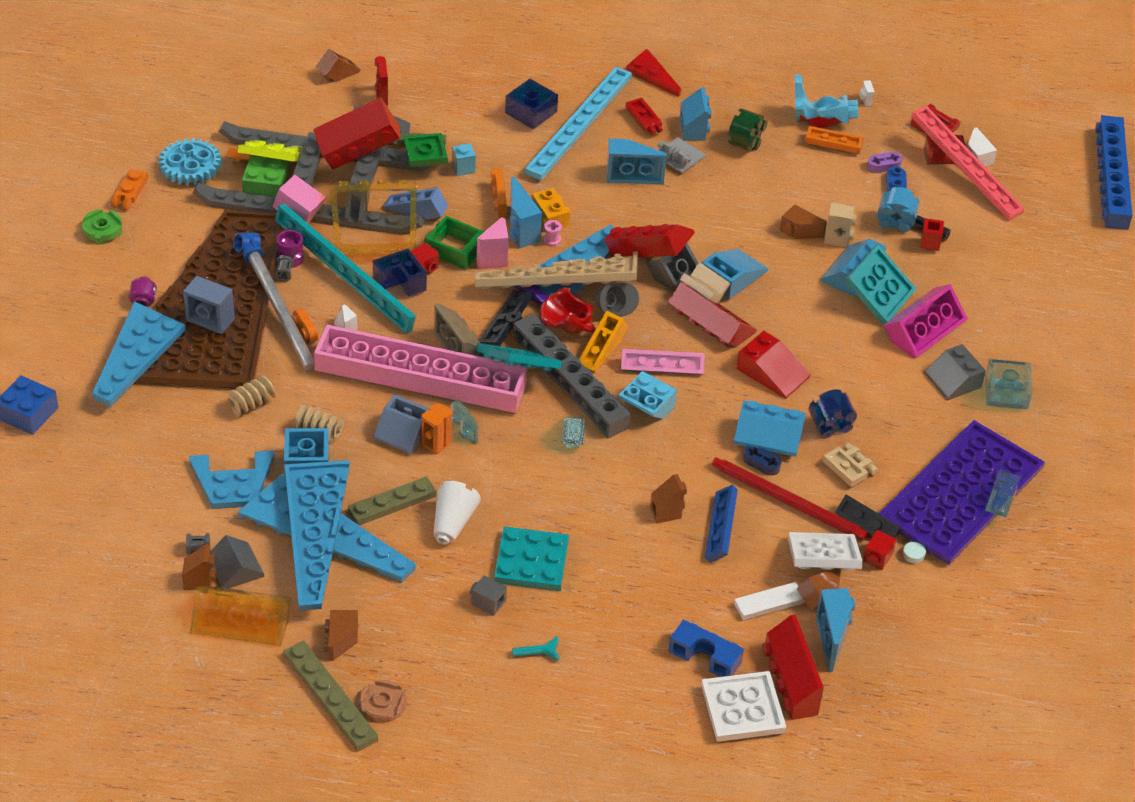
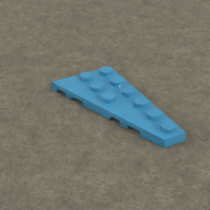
M611 224L540 264V267H551L552 262L585 259V262H589L590 259L598 256L606 259L610 251L604 239L610 233V230L615 227ZM561 283L552 284L551 286L537 284L540 290L548 296L566 287L567 289L570 288L571 294L575 297V294L585 286L581 283H572L567 286L561 285Z
M134 301L93 390V399L111 407L186 331L185 324Z

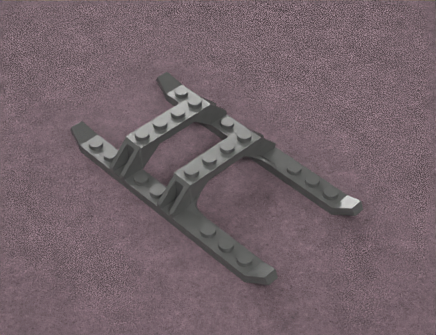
M226 121L221 124L218 132L236 145L245 144V141L261 140L266 141V144L280 143L284 144V147H303L293 176H298L313 187L314 177L320 160L323 157L314 133L309 132L307 136L239 127ZM387 145L352 161L357 162L348 188L346 207L322 204L311 222L399 235L421 228L424 220L420 215L401 216L367 211L371 186L378 165L421 172L437 165L410 167L406 151L387 148ZM198 183L192 193L210 207L236 211L277 213V210L272 207L276 197L217 189L202 183Z

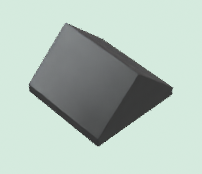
M225 535L211 550V554H215V567L212 568H216V580L222 591L264 577V573L248 542Z

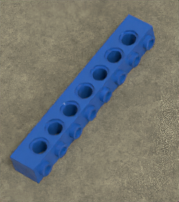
M1101 115L1100 122L1096 123L1095 133H1098L1096 145H1099L1097 157H1100L1098 169L1101 170L1099 182H1102L1100 194H1103L1101 198V207H1104L1102 219L1105 220V228L1129 230L1133 214L1124 117Z

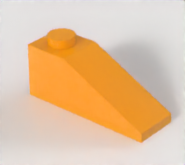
M605 312L579 358L587 369L595 373L617 348L629 328L626 321L611 312Z

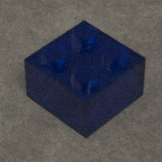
M532 79L525 81L507 94L505 98V113L532 129L554 115L558 108V94Z

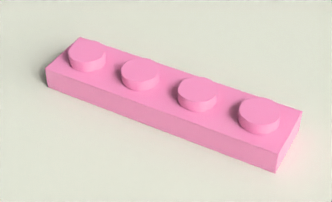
M622 349L621 369L704 374L705 353Z

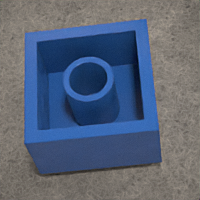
M22 375L0 396V421L32 435L58 409L56 390Z

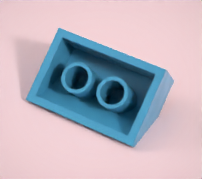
M871 239L849 245L821 278V281L856 297L855 292L844 280L874 246L879 244L884 251H886V246Z
M744 400L733 444L746 447L752 446L796 457L806 413L795 409L780 408L776 405H766L756 401Z

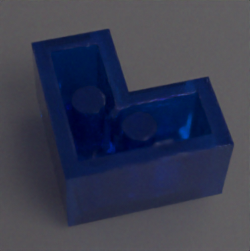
M409 248L372 260L373 279L384 289L400 284L408 297L427 291V273Z

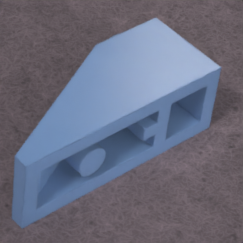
M436 187L390 195L383 207L385 210L407 216L420 215L423 220L441 218L448 204L440 189Z

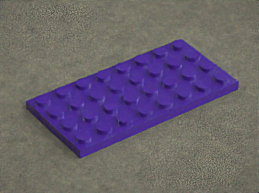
M973 420L879 514L902 527L899 532L900 535L912 542L922 544L926 551L950 565L1043 469L1045 462Z

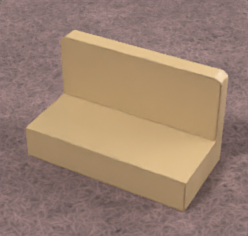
M698 263L691 275L684 273L680 279L715 303H719L730 285V282L702 263Z

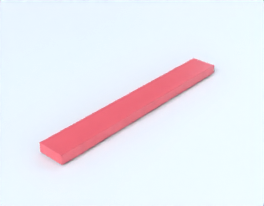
M927 105L912 113L911 118L1009 221L1024 212L1025 208Z

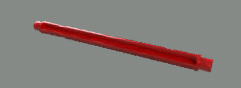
M715 457L712 462V466L718 468L720 472L845 534H854L855 538L857 537L863 541L868 534L860 526L725 459L721 460Z

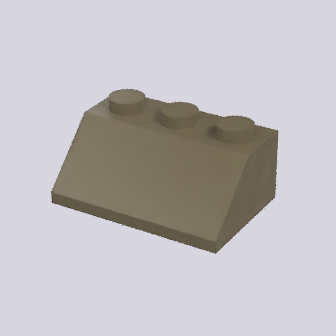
M439 303L435 304L434 334L444 348L450 351L483 357L484 353L476 351L477 343L480 342L477 340L474 331L468 328L465 319L461 318L456 311Z

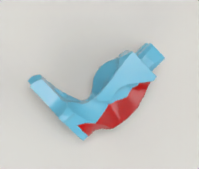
M795 74L796 121L804 120L813 127L825 128L840 122L848 124V119L858 118V100H847V95H843L839 99L824 96L815 102H810L805 94L802 76Z

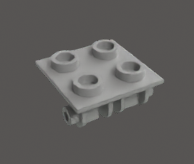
M679 137L669 144L667 141H660L658 143L659 151L667 153L666 164L680 173L685 172L706 156L705 153Z

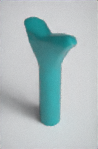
M556 636L543 645L512 648L513 657L545 654L559 661V654L556 651L559 638Z

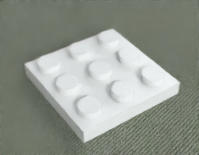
M789 532L788 534L794 567L800 569L820 567L824 570L842 568L847 571L862 569V558L854 534Z
M770 671L702 679L701 687L717 742L786 733L787 727Z

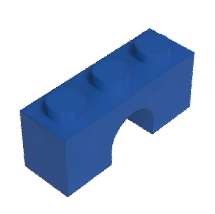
M683 619L670 637L668 652L686 661H689L696 653H706L711 656L709 672L719 677L733 676L742 663L744 648Z

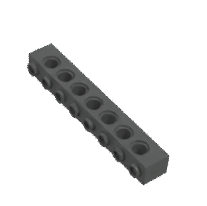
M532 314L514 322L513 338L524 350L562 361L561 369L552 368V371L545 372L608 439L629 429L630 413L628 409L623 407L617 401V398L609 393L604 384L593 376L592 372L581 363L578 357H575L569 351L568 347L557 338L554 332H551L542 320L535 314Z

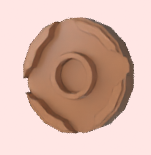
M378 680L374 684H368L361 691L359 706L361 712L372 721L383 723L393 721L400 717L406 708V694L402 691V687L399 684L390 680Z

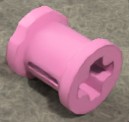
M556 220L547 221L544 225L546 231L544 243L548 246H557L561 243L559 233L562 230V225Z

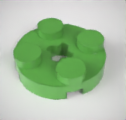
M102 209L94 210L83 218V234L88 239L93 240L95 244H104L106 241L122 234L121 217L114 211L109 210L108 213L103 212Z

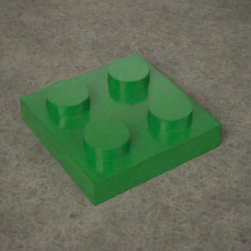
M442 133L404 136V146L410 167L448 164V156Z

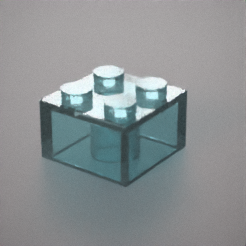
M989 359L985 374L986 405L1028 410L1032 396L1031 363Z

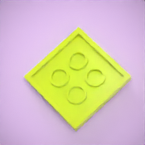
M261 140L245 141V144L238 145V153L288 161H298L303 147L299 146L284 147V144L280 143L266 144V141Z

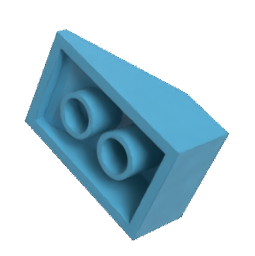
M609 139L607 183L664 185L667 153L629 139Z
M512 177L510 201L511 230L509 231V236L519 248L540 242L542 212L518 180Z
M848 588L821 590L816 621L828 672H833L847 635L848 625L852 624L851 611L855 610L854 597H850Z

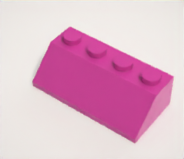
M951 284L933 288L885 323L884 327L892 343L916 358L968 318Z

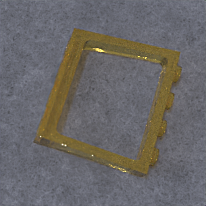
M378 180L377 184H369V181H357V185H349V181H338V185H330L335 247L344 255L407 254L416 248L417 183H409L408 180H397V184H389V180ZM409 191V242L342 244L340 241L337 193Z

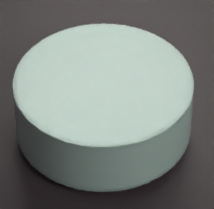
M909 542L904 546L903 557L910 563H920L924 560L926 549L918 542Z

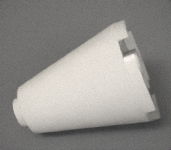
M444 481L443 485L440 484L438 488L433 535L441 544L447 545L455 541L480 504V494L474 488H472V491L466 489V484L462 482Z

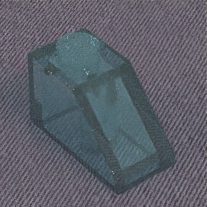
M563 416L562 443L566 444V448H579V444L584 445V417Z
M999 469L985 511L1006 518L1022 476Z

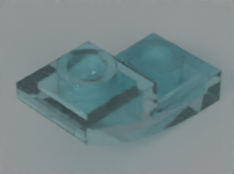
M455 400L451 403L452 420L460 425V434L464 439L477 444L478 425L470 411L461 402Z

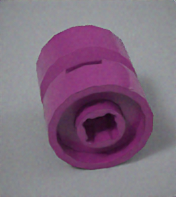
M295 230L281 232L277 236L278 257L281 255L291 257L294 261L292 268L301 265L304 260L302 235Z

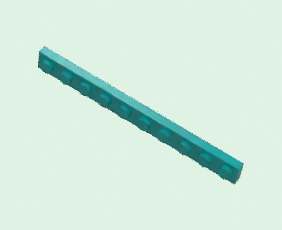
M285 203L278 205L275 221L285 230L299 232L303 237V246L404 333L412 332L416 318L415 314Z

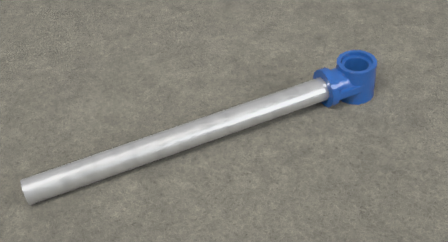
M236 233L233 240L235 251L244 253V260L247 263H251L306 371L313 370L315 368L314 359L262 260L263 251L260 248L261 239L259 234Z

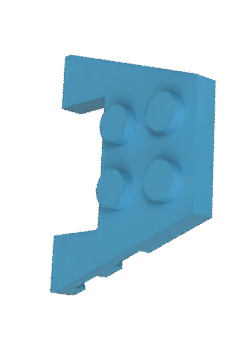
M274 451L255 452V469L210 472L209 455L189 456L190 465L193 467L195 476L200 481L202 490L212 509L244 507L263 490L266 476L270 472L271 463L275 459Z

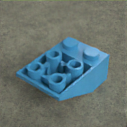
M739 249L715 252L701 262L730 282L729 287L724 293V296L728 299L768 271L767 267Z

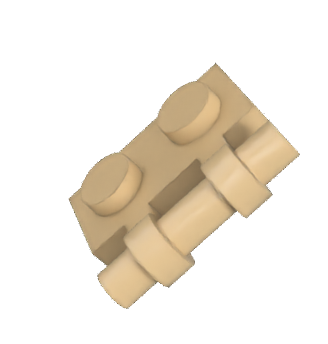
M847 443L843 449L839 446L823 457V462L850 487L865 480L868 472L872 475L878 472L874 462L870 458L864 457L861 454V450L856 446L853 447L850 443Z

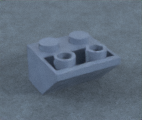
M394 394L383 409L374 439L412 454L421 442V415L425 411L430 410V408Z

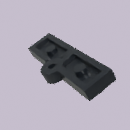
M513 290L479 342L501 346L514 327V322L523 319L521 314L532 299L531 292Z

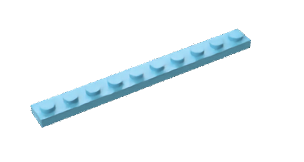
M615 67L525 168V175L542 181L630 81L632 73Z

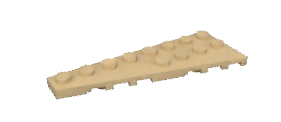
M633 252V256L627 257L614 254V257L610 259L598 256L590 259L589 262H585V259L552 262L551 267L543 268L540 267V264H537L528 270L514 267L505 273L504 270L476 272L475 287L489 289L492 286L510 288L513 285L530 287L537 284L551 286L552 284L560 283L567 286L572 283L588 285L593 282L609 284L613 281L630 283L633 280H637L638 252Z

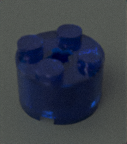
M838 389L830 390L819 395L820 400L816 403L814 400L810 403L808 407L809 414L823 438H828L835 432L842 431L847 433L853 429L852 424L857 418V413L846 392L842 393Z

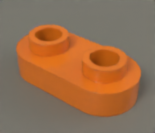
M303 308L294 310L292 318L300 330L303 340H307L308 343L317 341V329Z

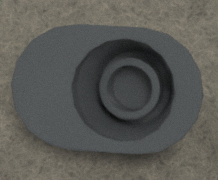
M611 283L602 287L598 291L597 297L593 298V300L597 302L599 309L604 313L608 311L617 316L628 315L636 310L639 303V294L631 284Z

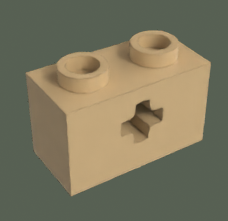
M831 202L824 244L847 248L848 240H853L854 229H851V226H855L857 215L853 214L855 206Z

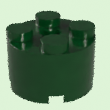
M740 108L738 111L741 113L739 116L735 115L731 122L728 133L731 136V140H728V143L752 151L754 148L758 149L762 141L760 138L762 131L766 130L768 121L764 120L763 115Z

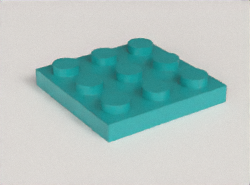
M879 244L870 250L844 280L882 325L892 319L917 289Z
M477 343L476 351L484 353L483 357L494 359V361L503 362L507 365H522V367L531 369L536 367L545 371H552V368L561 369V360L535 352Z
M504 526L494 581L500 584L561 591L569 534Z

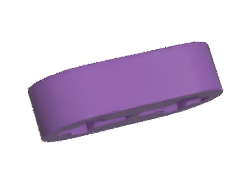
M897 152L872 155L868 159L867 169L873 173L887 172L891 167H901L902 156Z

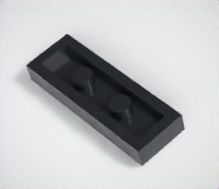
M845 494L835 511L836 514L860 526L861 529L871 535H874L876 530L896 538L902 529L899 525Z

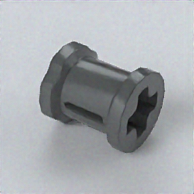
M286 255L277 257V268L274 270V278L276 280L287 282L291 279L290 270L294 264L291 257Z
M206 533L205 536L186 534L187 554H190L191 551H196L205 544H210V533Z

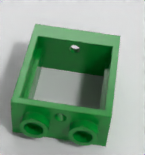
M445 216L441 222L436 224L432 232L426 235L424 243L437 250L439 259L467 270L477 258V238L484 231ZM447 235H450L468 244L460 251L441 243V241Z

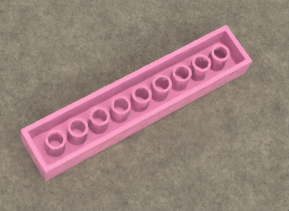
M331 325L326 326L314 352L315 371L512 413L517 412L527 385V368L522 367V365H507L489 358Z

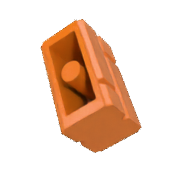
M435 403L430 407V410L425 411L421 415V444L434 454L440 453L444 447H447L452 442L453 413L450 408L440 403Z

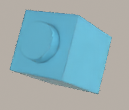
M471 143L452 146V165L457 176L475 173L476 155Z

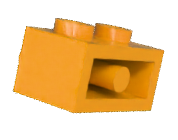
M553 188L532 193V200L542 212L541 224L543 227L549 220L559 221L562 228L569 226L570 209L564 205L561 196Z

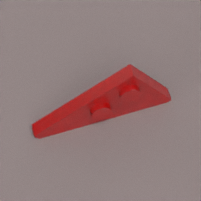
M645 49L626 66V71L631 72L632 75L678 97L681 95L682 89L648 49Z

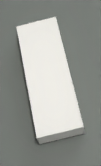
M793 582L734 599V605L742 620H747L804 604V600L797 591V583Z

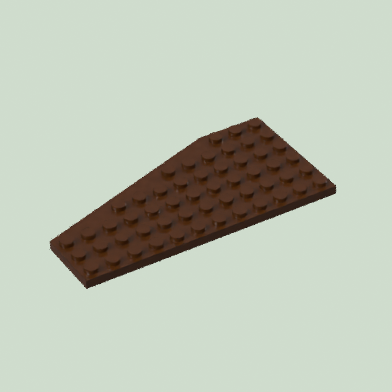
M225 210L214 224L212 232L202 246H198L185 264V269L173 286H169L154 310L185 324L186 331L136 382L237 388L239 386L243 387L245 383H250L251 380L256 378L269 298L251 263H247L244 260V253L235 251L233 240L236 233H258L261 239L260 248L263 251L262 260L273 279L278 256L277 236L282 232L283 228L275 221L277 213ZM196 276L226 286L233 291L235 319L223 334L186 321L183 291Z

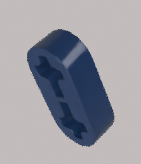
M752 446L745 448L743 460L746 464L771 476L777 475L780 472L781 460L778 456L761 448Z

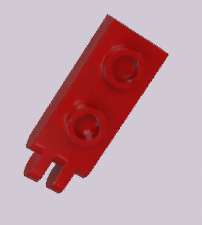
M642 97L626 102V110L645 132L649 131L651 135L656 134V131L658 133L663 132L662 121Z

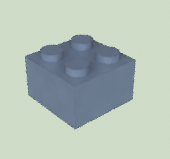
M196 276L183 291L186 321L223 334L235 319L232 289Z

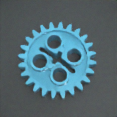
M184 138V142L176 140L177 144L170 143V147H164V151H161V156L158 157L161 174L165 175L166 179L171 178L172 183L178 180L179 185L182 182H186V186L190 182L196 185L197 181L204 183V179L211 180V176L216 177V172H220V167L222 166L219 149L215 148L214 144L209 145V141L202 143V139L195 141L192 138L191 141H188Z

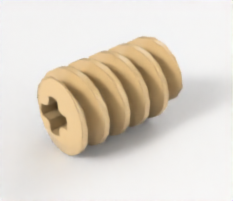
M262 375L257 379L251 380L250 383H245L243 387L239 386L236 390H230L228 401L235 415L241 416L240 409L247 413V405L251 409H255V402L261 406L263 403L262 398L265 402H269V395L272 398H275L276 395L270 380Z
M307 404L302 405L297 413L296 428H328L329 442L333 443L336 441L343 430L345 420L341 418L337 423V416L333 415L329 420V413L326 412L322 417V410H317L314 414V407H310L307 411Z

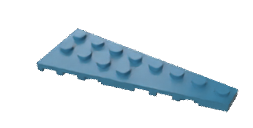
M349 460L284 464L299 611L322 609L350 469Z
M281 474L238 511V517L241 519L245 517L255 521L256 525L260 527L265 525L275 529V533L280 535L287 534L291 536L285 475ZM341 513L333 553L337 554L338 558L343 560L347 558L357 562V565L360 567L366 566L378 571V574L400 583L416 570V563Z

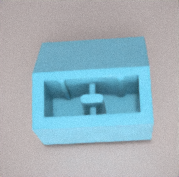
M642 371L619 394L618 398L653 417L664 419L675 407L677 389Z

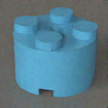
M902 187L891 188V191L883 192L877 212L879 225L885 229L890 227L899 229L901 232H908L916 221L920 204L918 197L916 199L911 190Z

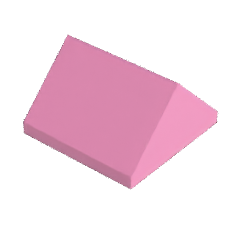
M294 175L278 190L272 207L278 210V205L285 203L309 224L327 197Z
M503 217L477 238V268L479 269L501 268L508 265L509 238L506 221Z

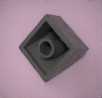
M686 243L677 256L653 257L646 265L657 282L675 292L680 282H683L680 280L684 273L691 275L698 265V261L688 243Z
M961 344L945 350L925 371V374L943 396L950 400L982 388L986 370L967 348Z

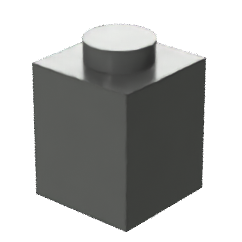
M483 576L479 582H475L471 587V604L494 616L506 602L507 587Z

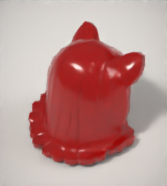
M565 287L558 290L555 294H551L545 299L540 308V319L548 327H561L571 334L583 331L592 333L596 330L595 326L591 323L594 307L574 297L570 292V288L567 289Z

